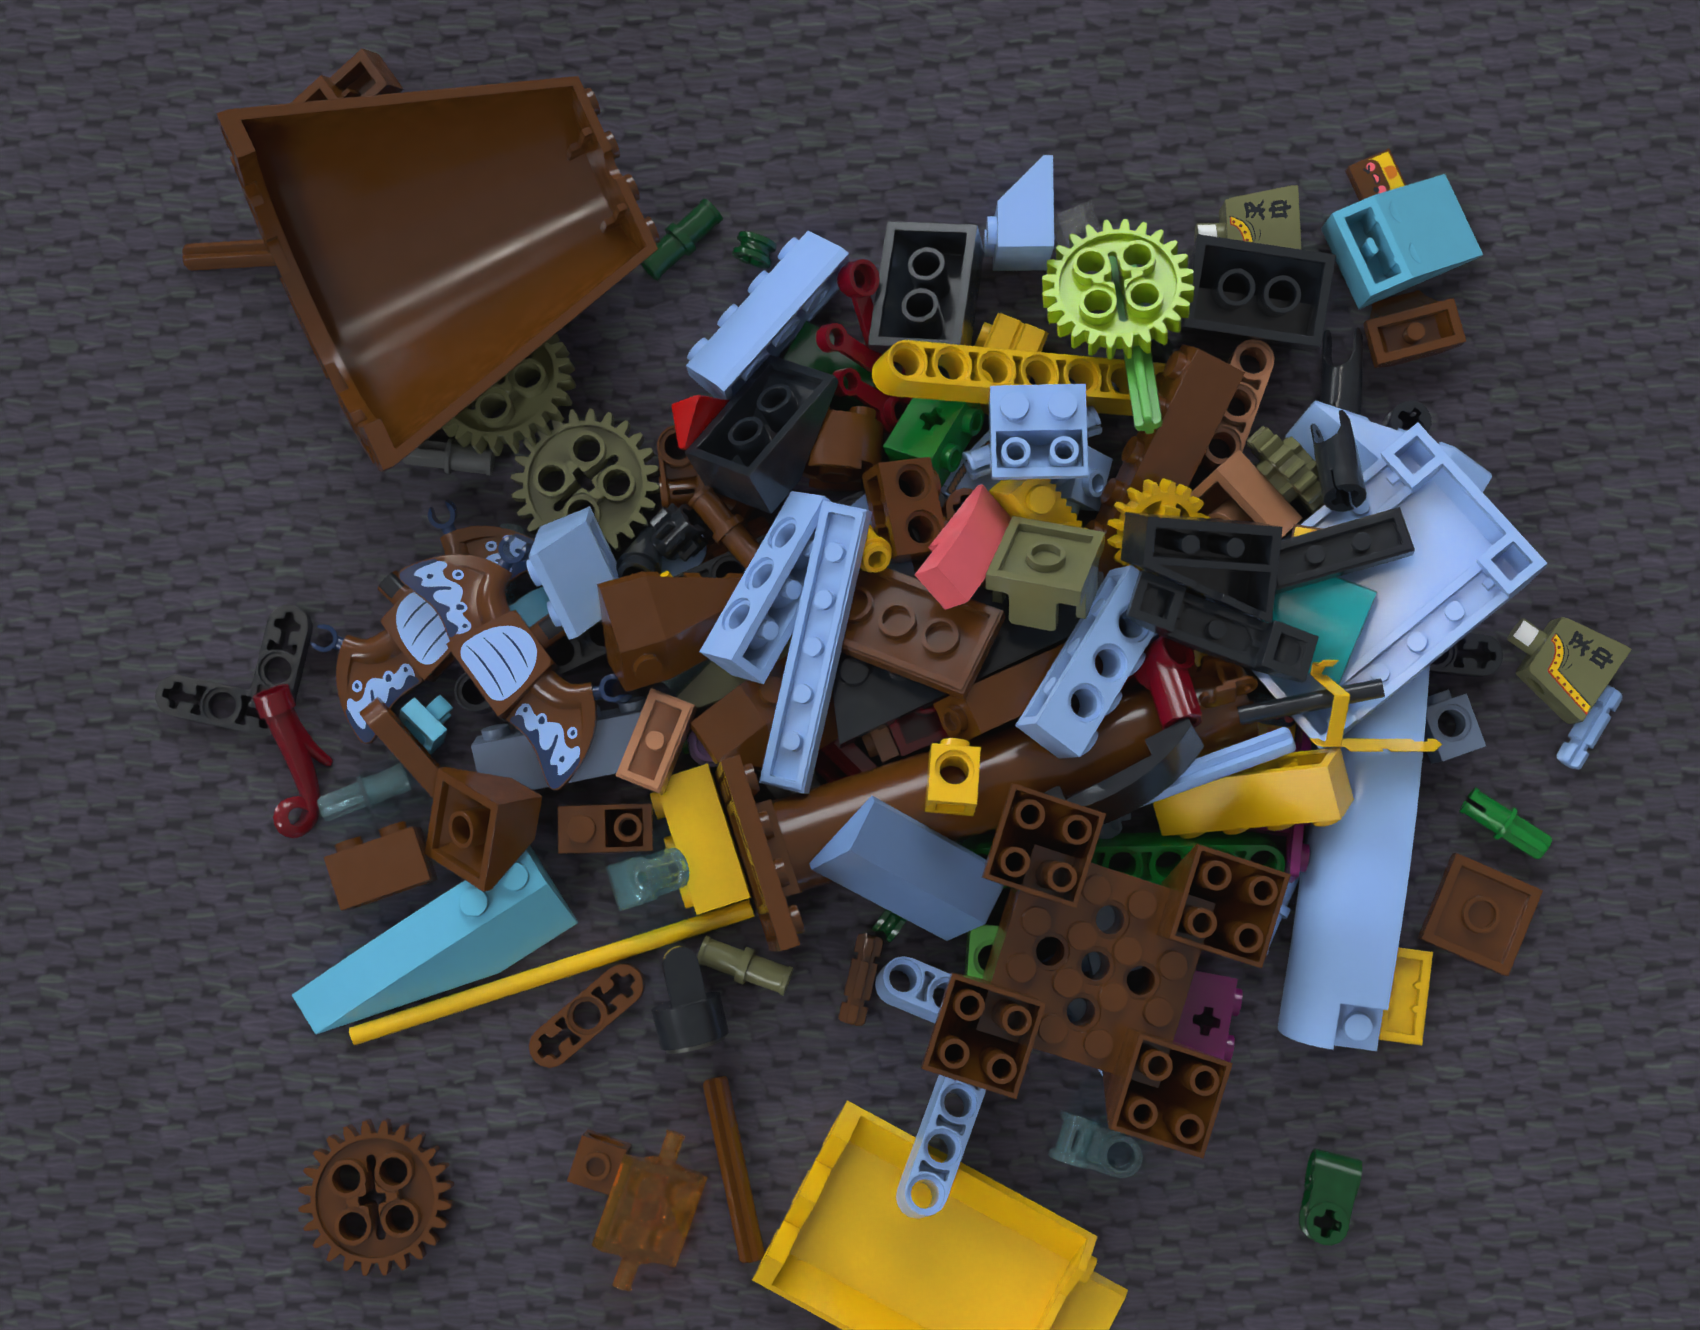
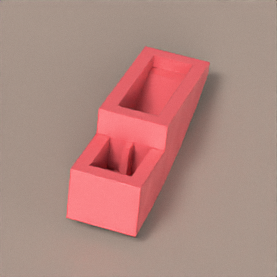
M983 484L976 486L928 547L932 553L915 573L917 579L945 610L964 604L973 596L985 579L987 570L1011 520L1009 514Z

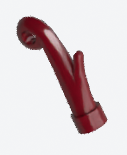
M283 684L261 691L252 698L260 718H265L300 795L287 798L278 804L273 816L274 825L283 836L298 838L311 831L318 821L321 810V794L312 758L324 766H331L333 760L317 745L301 723L294 709L296 703L289 685ZM293 808L302 809L300 819L291 824L288 819L289 812Z

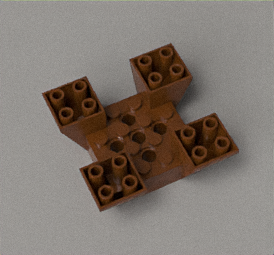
M1011 783L982 874V878L1010 887L1009 896L983 978L951 972L921 1069L1017 1099L1032 1048L1102 1070L1109 1129L1204 1159L1233 1063L1173 1040L1201 950L1262 969L1291 874L1200 844H1196L1160 885L1091 863L1106 813ZM1109 905L1114 911V923L1109 929L1101 931L1096 924V916L1102 907ZM1052 937L1056 944V952L1050 960L1040 962L1036 955V947L1043 938ZM1096 951L1101 961L1100 968L1094 975L1085 976L1081 967L1082 960L1088 953ZM1141 966L1145 973L1144 983L1139 989L1131 991L1127 985V976L1133 968ZM1076 998H1083L1086 1003L1085 1015L1078 1021L1070 1022L1067 1016L1069 1004Z

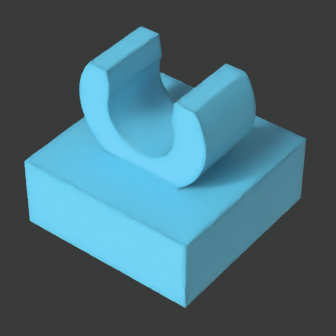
M441 695L437 696L426 708L414 697L401 708L399 719L424 748L432 754L444 743L447 729L443 724L451 717L449 712L453 710V707Z

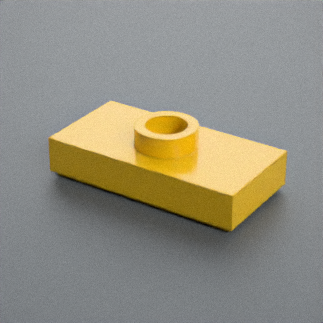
M1398 947L1388 1010H1383L1379 1040L1422 1046L1433 952Z

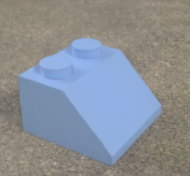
M1043 155L998 200L995 215L987 216L986 229H984V257H993V271L1047 270L1046 262L1051 259L1054 249L1053 155Z

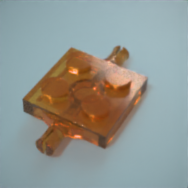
M667 1129L658 1156L641 1158L624 1154L592 1242V1246L599 1251L618 1255L622 1258L612 1285L624 1291H631L638 1267L641 1264L653 1262L676 1267L708 1178L698 1171L683 1168L680 1164L676 1163L686 1136L673 1130Z

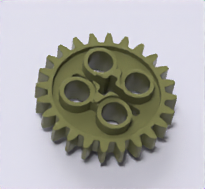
M557 334L529 355L532 358L523 360L444 425L442 429L450 438L455 436V439L463 448L471 443L478 454H482L489 444L490 449L496 456H500L504 444H508L515 454L519 453V441L526 439L532 447L536 446L534 433L537 431L550 436L552 433L547 425L549 420L563 422L564 420L557 409L558 406L572 405L570 397L564 391L576 388L574 380L568 375L575 371V367L571 360L566 358L570 353L564 343L559 342L560 339ZM540 377L536 385L525 388L528 381ZM506 408L501 416L491 419V415L496 410Z
M589 408L585 421H580L578 415L572 409L569 412V423L563 425L562 422L552 420L554 429L551 431L552 434L550 436L537 431L541 440L536 443V446L532 447L526 439L523 441L524 445L531 452L529 457L515 456L514 460L525 469L523 473L512 474L511 479L515 483L523 485V489L511 495L515 501L527 503L517 514L521 519L534 517L527 528L533 535L538 532L540 526L570 515L582 505L592 506L595 509V518L607 543H610L619 552L621 551L619 537L625 535L628 539L634 541L636 539L635 533L632 530L634 524L642 527L649 526V523L642 515L643 510L657 511V505L648 499V495L660 493V485L649 482V479L659 475L660 469L656 465L645 464L655 454L652 448L638 450L645 440L641 432L629 438L627 437L631 429V425L627 420L620 423L617 428H614V416L611 412H608L602 421L598 422L595 411ZM587 442L600 444V453L596 459L590 462L578 459V451L583 444ZM611 457H618V462L616 464L605 468L602 472H599L605 467V465ZM560 471L565 474V482L561 489L554 492L544 490L543 482L549 473ZM583 475L589 479L593 478L592 483L595 488L590 492H587L584 488L580 489L581 485L578 479ZM622 475L630 479V486L625 494L621 496L608 494L607 486L612 478ZM573 494L562 510L555 511L554 507L558 502L566 500Z

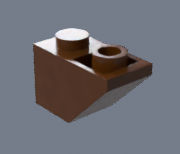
M653 804L558 806L559 854L654 851Z

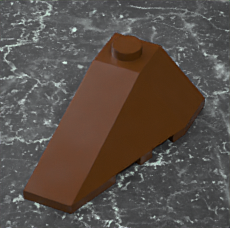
M639 572L597 584L607 661L624 690L627 692L672 679L707 660L708 658L699 651L741 580L743 573H728L723 578L701 577L699 573L684 572L683 577H661L658 572Z

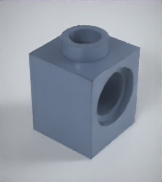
M1446 690L1428 696L1424 741L1436 739L1442 744L1435 752H1427L1431 764L1442 762L1486 746L1467 693L1452 698L1450 691ZM1443 712L1450 714L1456 722V730L1451 737L1445 736L1438 727V719Z

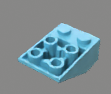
M1445 174L1379 193L1332 213L1321 228L1332 254L1336 255L1335 260L1358 309L1483 256Z

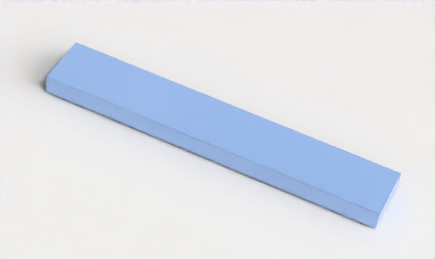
M822 501L759 783L809 794L872 511Z

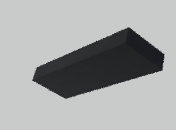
M1400 507L1281 540L1275 594L1412 556L1415 548Z

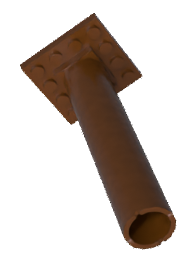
M1235 672L1225 674L1228 681L1237 679ZM1212 674L1201 677L1190 676L1202 712L1201 718L1203 721L1195 727L1204 744L1197 758L1259 736L1258 722L1245 725L1240 724L1237 706L1254 703L1247 698V694L1236 696V702L1205 708L1201 706L1199 696L1202 692H1208L1210 698L1213 697L1215 687L1222 685L1219 676L1214 677ZM1141 684L1120 690L1122 698L1119 704L1110 714L1103 718L1096 730L1099 733L1096 743L1081 757L1057 758L1015 726L1016 723L969 740L970 746L981 747L978 799L973 816L925 812L930 751L810 788L809 794L798 792L773 801L769 799L756 804L754 797L760 791L752 763L743 765L740 754L720 760L714 777L769 951H784L800 945L797 935L805 933L802 918L797 905L788 906L785 897L834 882L811 870L809 863L871 796L878 798L954 842L995 830L998 827L1011 783L1042 793L1059 785L1067 797L1071 798L1151 756L1152 754L1145 739L1162 731L1151 691ZM1079 703L1071 706L1076 715L1079 712ZM947 766L940 771L941 777L950 784H959L966 780L964 772L958 767Z

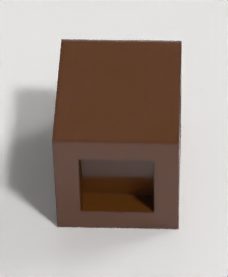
M587 1130L581 1136L567 1182L613 1196L618 1189L632 1144Z

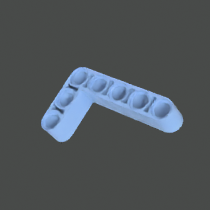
M902 956L894 958L879 971L876 976L875 988L881 1000L887 1004L935 1023L940 1008L934 1002L933 991L935 988L946 990L951 974L916 959ZM898 970L907 975L910 982L907 992H900L892 987L889 980L891 971ZM942 1075L938 1076L897 1188V1205L902 1213L908 1217L915 1219L928 1217L939 1212L945 1205L986 1089ZM947 1093H954L962 1099L964 1111L961 1117H954L945 1109L944 1100ZM932 1137L940 1138L947 1145L948 1155L943 1163L936 1162L929 1155L928 1142ZM916 1182L924 1183L931 1191V1203L926 1209L918 1207L912 1200L911 1190Z

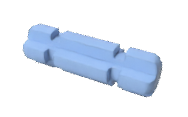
M1607 685L1583 722L1574 724L1568 734L1571 740L1569 743L1564 742L1557 753V759L1562 764L1571 769L1579 770L1583 767L1589 756L1587 749L1594 748L1611 719L1609 715L1610 710L1615 712L1622 701V694L1618 690Z

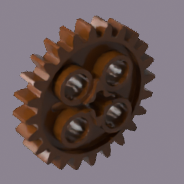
M389 1118L382 1120L378 1131L375 1130L371 1119L362 1121L361 1134L358 1133L352 1124L343 1127L345 1141L335 1134L326 1138L331 1152L322 1148L315 1150L312 1154L320 1163V1166L309 1165L303 1170L308 1177L313 1179V1183L302 1185L298 1189V1192L311 1196L310 1202L298 1208L299 1212L312 1213L313 1220L308 1222L303 1229L304 1231L318 1229L321 1234L312 1245L314 1248L321 1247L326 1243L331 1246L326 1259L328 1262L340 1254L345 1256L344 1271L350 1270L358 1261L361 1262L362 1275L367 1276L373 1270L375 1263H378L379 1269L384 1276L391 1272L393 1260H395L401 1270H404L410 1266L409 1252L419 1260L427 1255L422 1241L433 1246L440 1241V1237L433 1230V1227L446 1228L450 1223L445 1216L440 1214V1210L450 1209L454 1206L453 1200L442 1197V1192L452 1188L454 1181L441 1180L439 1175L450 1165L448 1162L435 1164L432 1160L440 1149L438 1145L426 1151L421 1147L425 1141L426 1133L422 1132L413 1139L408 1138L410 1125L408 1123L401 1125L396 1133L392 1132V1123ZM370 1154L376 1158L375 1181L371 1165L368 1162ZM397 1157L406 1164L407 1176L404 1181H396L388 1175L387 1162L389 1158ZM343 1165H352L359 1171L360 1183L358 1188H349L342 1182L340 1172ZM374 1188L377 1193H385L386 1200L379 1204V1206L376 1200H368L367 1193ZM396 1205H404L412 1211L414 1216L412 1227L402 1228L396 1224L393 1218V1210ZM350 1212H356L364 1217L367 1224L364 1235H355L348 1229L346 1221ZM379 1217L383 1230L386 1233L383 1239L379 1238L377 1232Z

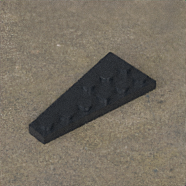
M1098 572L1097 590L1104 580L1103 572ZM986 587L978 588L970 599L1003 610L1006 618L974 684L1007 667L1022 663L1030 659L1031 656L1054 645L1059 646L1065 643L1080 618L1076 617V606L1059 603L1058 625L1054 631L1012 624L1009 621V595L1006 594L1003 603L993 602V590H987ZM841 653L832 689L840 749L855 742V739L894 724L895 720L916 710L926 709L950 696V694Z

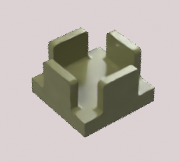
M1012 516L986 573V589L993 590V602L1003 603L1006 594H1008L1009 621L1012 624L1054 631L1058 625L1059 603L1076 606V617L1086 619L1097 593L1098 565L1105 547V532Z

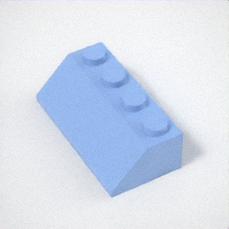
M807 231L800 240L793 237L780 251L778 259L781 261L770 273L765 270L762 271L752 281L747 290L750 295L739 307L736 304L731 305L723 313L717 323L720 327L709 340L705 337L700 339L687 355L689 363L686 365L689 376L714 398L731 400L768 356L779 357L796 338L806 321L810 322L839 290L837 284L838 273L843 265L849 262V253L846 250L810 231Z

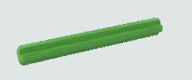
M1110 256L1109 260L1112 269V282L1116 290L1118 316L1120 321L1126 322L1124 295H1122L1120 290L1117 259L1115 256ZM1144 303L1137 304L1141 307H1144ZM1138 345L1133 347L1131 359H1128L1123 351L1134 427L1137 431H1145L1146 434H1152L1154 429L1162 426L1163 420L1152 352L1146 354Z

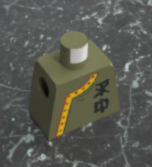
M1298 185L1226 199L1219 210V223H1197L1195 225L1194 243L1197 235L1201 234L1302 250Z
M1565 617L1551 620L1543 631L1525 618H1522L1507 637L1510 643L1527 654L1517 668L1516 675L1567 724L1583 722L1632 650L1616 640Z

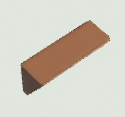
M651 688L616 777L663 795L690 730L689 724L696 715L697 707L694 704Z

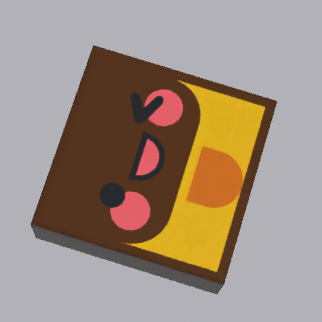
M1390 149L1354 163L1345 170L1359 201L1379 193L1406 186Z

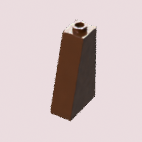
M1065 643L973 684L966 700L950 695L934 703L933 705L938 713L942 727L948 737L969 741L1020 718ZM1097 655L1095 658V668L1101 675L1103 662L1099 655Z

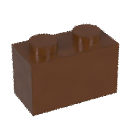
M402 821L379 829L380 838L363 843L362 837L359 836L334 845L336 853L323 858L341 911L352 910L438 880L432 860L425 854L426 841L421 827L412 826L407 828L406 822Z

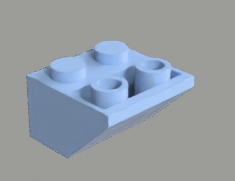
M1086 384L990 386L989 439L992 480L1088 478Z
M587 507L540 526L528 556L529 560L526 561L532 581L537 587L543 586L550 600L547 601V609L552 622L556 627H563L569 640L578 637L602 620L597 584L618 578L617 562L591 507Z

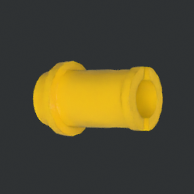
M869 525L860 568L866 572L876 573L883 571L889 565L892 557V548L888 541L878 537L873 527Z

